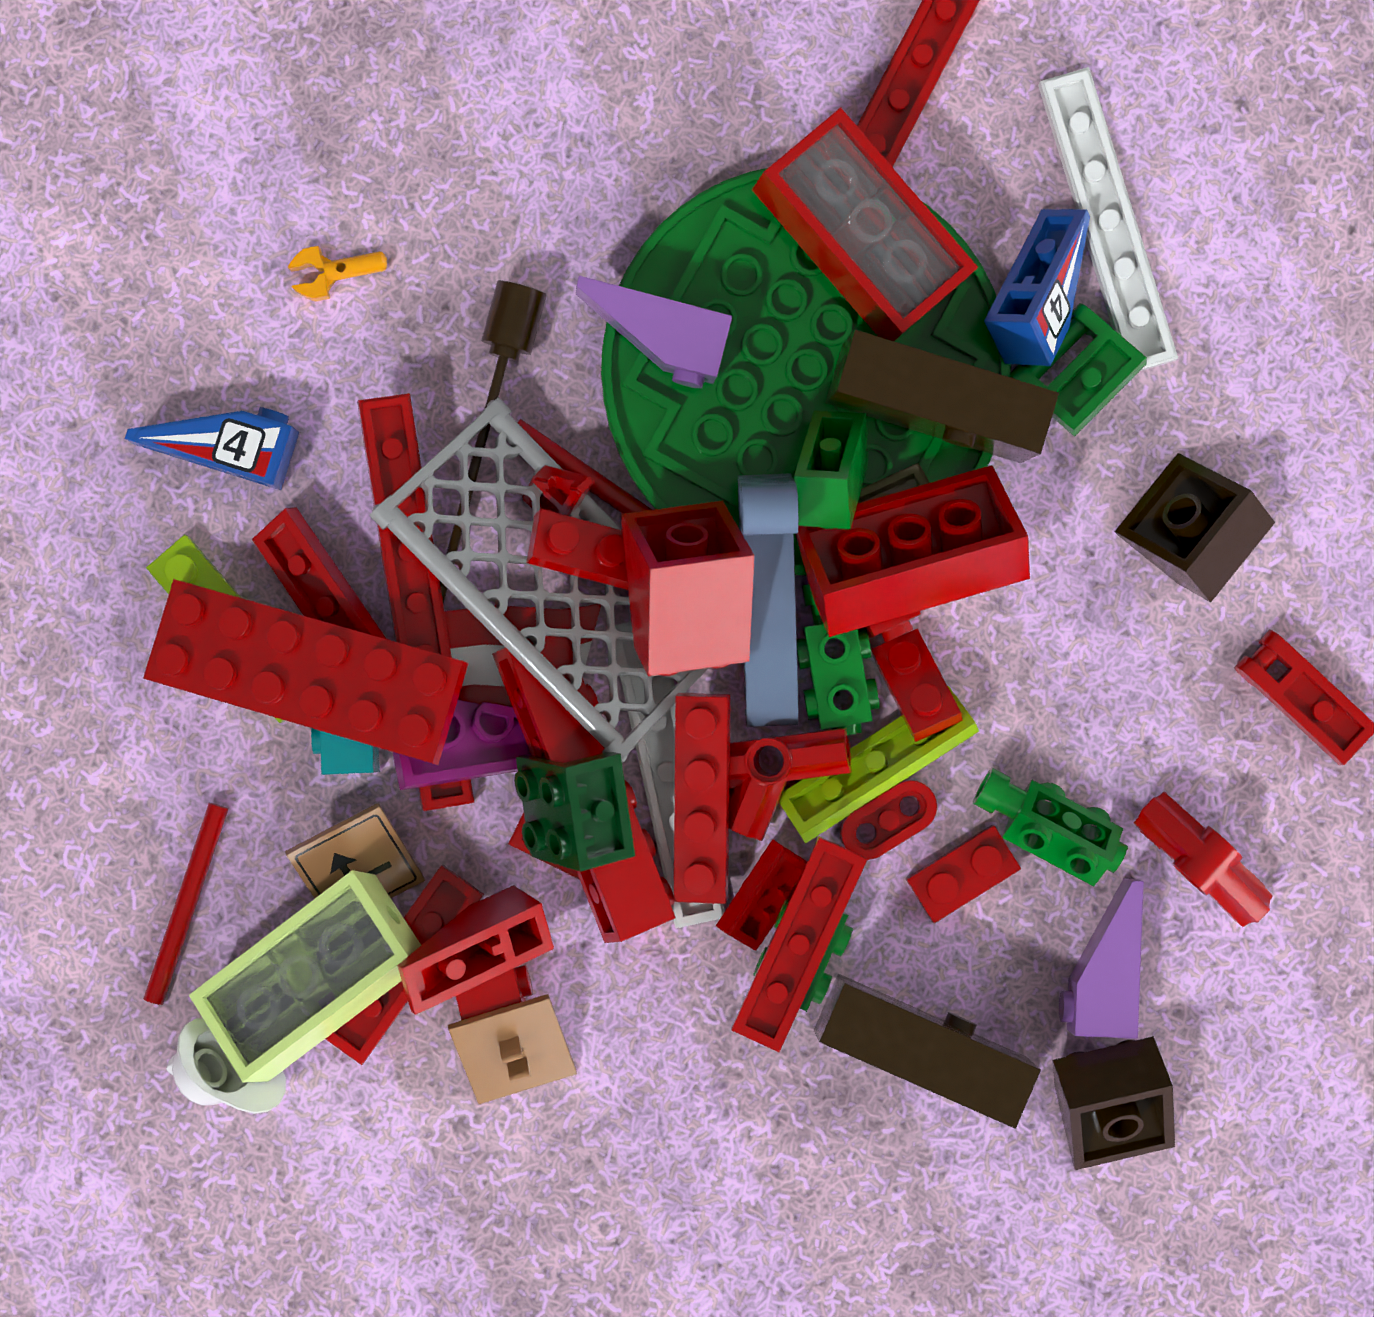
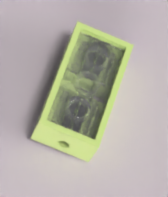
M352 870L189 994V997L241 1081L268 1082L401 982L402 979L397 965L419 948L421 944L377 876Z

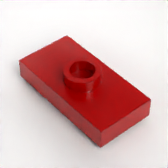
M772 839L748 877L742 883L741 888L721 916L716 927L757 951L775 924L786 899L790 900L807 861Z

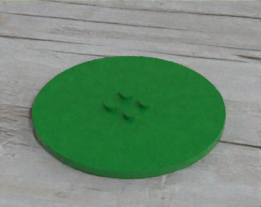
M767 168L750 171L724 180L699 193L680 206L656 228L641 246L619 286L732 316L720 367L714 383L704 382L702 388H693L673 382V373L661 370L608 322H606L602 345L601 383L608 426L623 464L645 499L654 509L723 501L738 528V475L791 473L794 479L813 411L855 413L825 403L842 344L855 330L877 336L752 191ZM878 200L872 203V206L890 226L896 222ZM924 203L978 268L894 342L1010 377L1011 364L1004 363L984 322L997 297L983 266L964 239L944 218ZM866 416L868 466L862 488L917 463L921 466L929 482H935L987 467L993 455L976 449L953 445L940 438ZM793 533L794 572L796 576H807L795 533Z

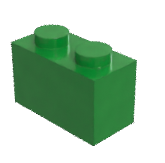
M813 411L794 474L798 495V526L821 527L824 529H851L868 466L866 413Z

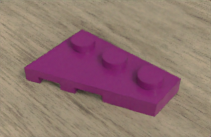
M460 700L456 704L439 765L392 752L400 790L517 772L516 757L526 754L531 755L513 707L486 702L477 704Z

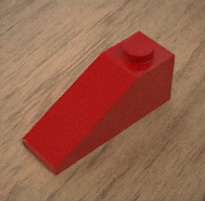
M513 885L465 908L397 966L411 1012L417 1015L553 950L554 946L542 903Z

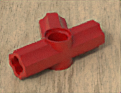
M846 728L731 742L729 788L735 789L729 801V829L746 837L763 841L787 781L852 773L851 751ZM765 746H773L783 755V767L776 775L765 772L760 766L759 754Z

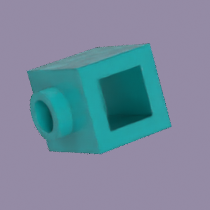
M311 728L313 754H321V775L380 772L378 747Z

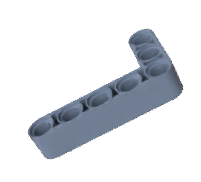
M791 473L738 475L739 529L754 553L749 662H744L746 727L798 725L793 533H798L797 486Z

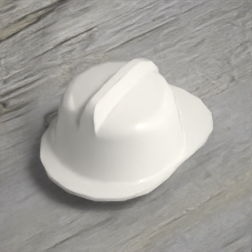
M203 1018L194 1019L184 1025L178 1036L177 1053L169 1060L166 1068L174 1076L175 1083L180 1092L191 1102L199 1105L225 1103L245 1112L253 1114L263 1113L279 1105L286 1092V1077L283 1071L268 1082H242Z

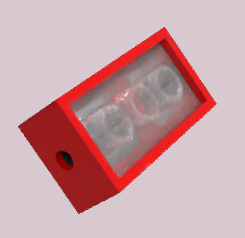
M841 107L767 168L752 189L878 337L895 341L978 268Z

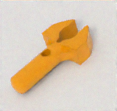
M319 246L303 248L292 259L288 269L294 272L314 267L319 272L324 273L319 274L312 283L292 285L291 287L295 292L315 302L330 299L329 290L337 280L385 271L387 269V258L383 252L378 251L331 261L322 255Z

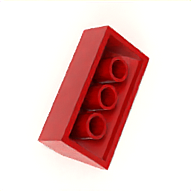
M993 465L858 503L851 529H824L821 527L798 526V533H795L813 599L829 637L1030 579L1028 534Z

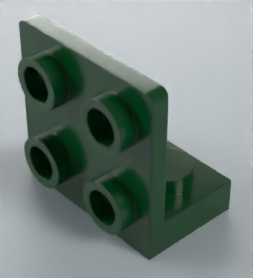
M605 752L566 763L527 754L516 757L518 772L515 774L514 782L516 792L522 800L525 817L522 836L532 857L581 872L635 856L621 753Z

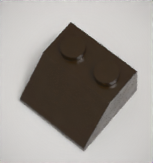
M1177 453L1114 532L1177 584L1212 602L1275 524V521L1250 489Z
M1154 1036L1139 1040H1125L1114 1046L1088 1052H1074L1066 1057L1052 1060L1055 1091L1075 1170L1175 1147L1173 1085Z

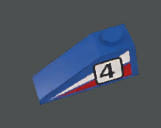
M1041 209L984 320L1005 364L1051 366L1070 327L1090 221L1087 209Z
M260 407L257 415L245 411H237L127 429L124 439L146 449L281 490L300 432L294 427L287 425L289 416Z

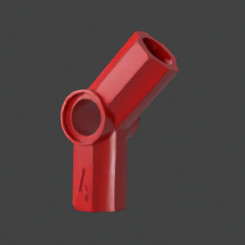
M1165 791L1159 796L1152 798L1141 810L1134 822L1140 832L1174 861L1172 865L1204 895H1209L1240 926L1244 927L1253 922L1258 923L1270 911L1269 905L1273 895L1240 862L1243 858L1241 854L1210 826L1207 828L1203 827Z

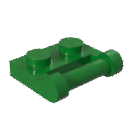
M1079 303L1072 311L1070 327L1051 366H1022L1018 364L1009 376L1013 379L1059 392L1052 418L1075 437L1147 365V357L1090 308ZM1084 334L1094 339L1048 386L1039 380Z

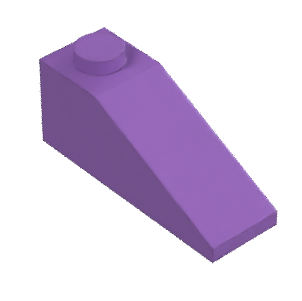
M583 276L578 277L576 295L661 370L673 373V382L693 388H702L704 382L714 383L720 367L732 316Z
M1123 878L1069 977L1068 991L1060 992L1059 1019L1060 1022H1067V1031L1074 1036L1138 1039L1144 881L1135 878Z

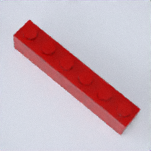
M545 636V645L540 653L556 669L563 665H572L573 651L571 640L567 637ZM506 647L492 653L532 756L566 763L602 753L601 751L604 747ZM582 677L581 686L577 691L594 707L599 704L593 688L589 684L584 683ZM626 780L624 781L635 856L585 871H577L604 943L625 941L676 918L672 909V905H674L673 891L668 881L664 877H660L653 860V857L656 855L654 842L647 830L640 827L634 811L637 807L636 797L632 787Z

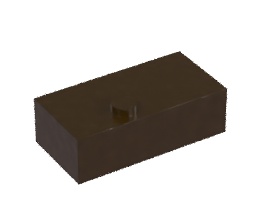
M855 330L842 344L825 403L855 413H866L868 417L937 437L953 445L976 449L1022 463L1042 453L1059 392Z
M841 974L837 975L814 1028L820 1043L1014 1129L1018 1125L1041 1072V1069L1028 1057L974 1034L977 1024L948 1012L945 1020H942Z

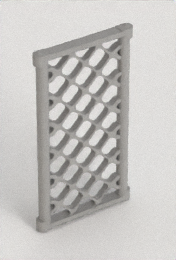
M498 397L495 400H491L478 418L392 496L387 497L381 504H376L369 516L383 530L388 527L604 747L601 751L602 753H621V760L624 762L629 752L636 746L635 744L675 704V696L678 693H685L708 668L683 671L671 676L656 675L648 677L644 667H620L616 661V640L633 641V633L620 632L616 629L614 605H630L629 597L617 596L613 591V586L605 584L604 596L584 595L578 589V577L570 575L569 594L547 592L543 588L542 567L526 563L527 556L508 553L506 550V528L527 529L532 532L534 515L540 509V496L544 495L535 484L531 486L507 484L504 480L503 459H513L520 455L536 471L533 476L545 465L558 469L562 468L510 416L512 410ZM488 424L499 433L495 440L494 449L476 448L468 444ZM454 455L459 458V481L440 480L433 476ZM468 456L492 458L496 466V483L471 481L468 477ZM420 487L425 492V513H415L407 517L398 506ZM432 489L457 490L461 495V515L437 514L433 510ZM469 491L493 493L497 499V518L472 516L469 512ZM504 494H524L529 496L532 500V521L511 520L505 515ZM588 495L570 514L571 517L579 518L580 516L583 520L621 530ZM433 524L458 525L462 530V551H453L444 555L429 540L433 532ZM470 526L493 527L498 533V553L474 552L470 547ZM471 561L494 562L499 568V589H490L482 594L466 577L470 571ZM507 563L528 564L534 569L535 591H515L510 589L507 585ZM508 599H528L533 601L536 607V627H527L519 631L503 615L507 610ZM544 601H563L570 605L571 629H557L546 626L544 622ZM579 603H597L605 607L606 631L585 630L580 626ZM545 636L567 637L571 640L573 651L572 665H563L556 669L540 653L545 645ZM581 638L602 639L607 643V667L587 666L582 662ZM582 674H602L608 678L610 696L608 703H599L593 707L577 691L582 683ZM618 675L638 676L643 680L644 704H627L619 700ZM652 678H674L678 684L656 704L653 700ZM619 711L641 712L645 718L624 738L615 729L619 720Z

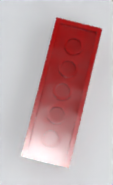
M173 579L143 679L439 765L469 663Z

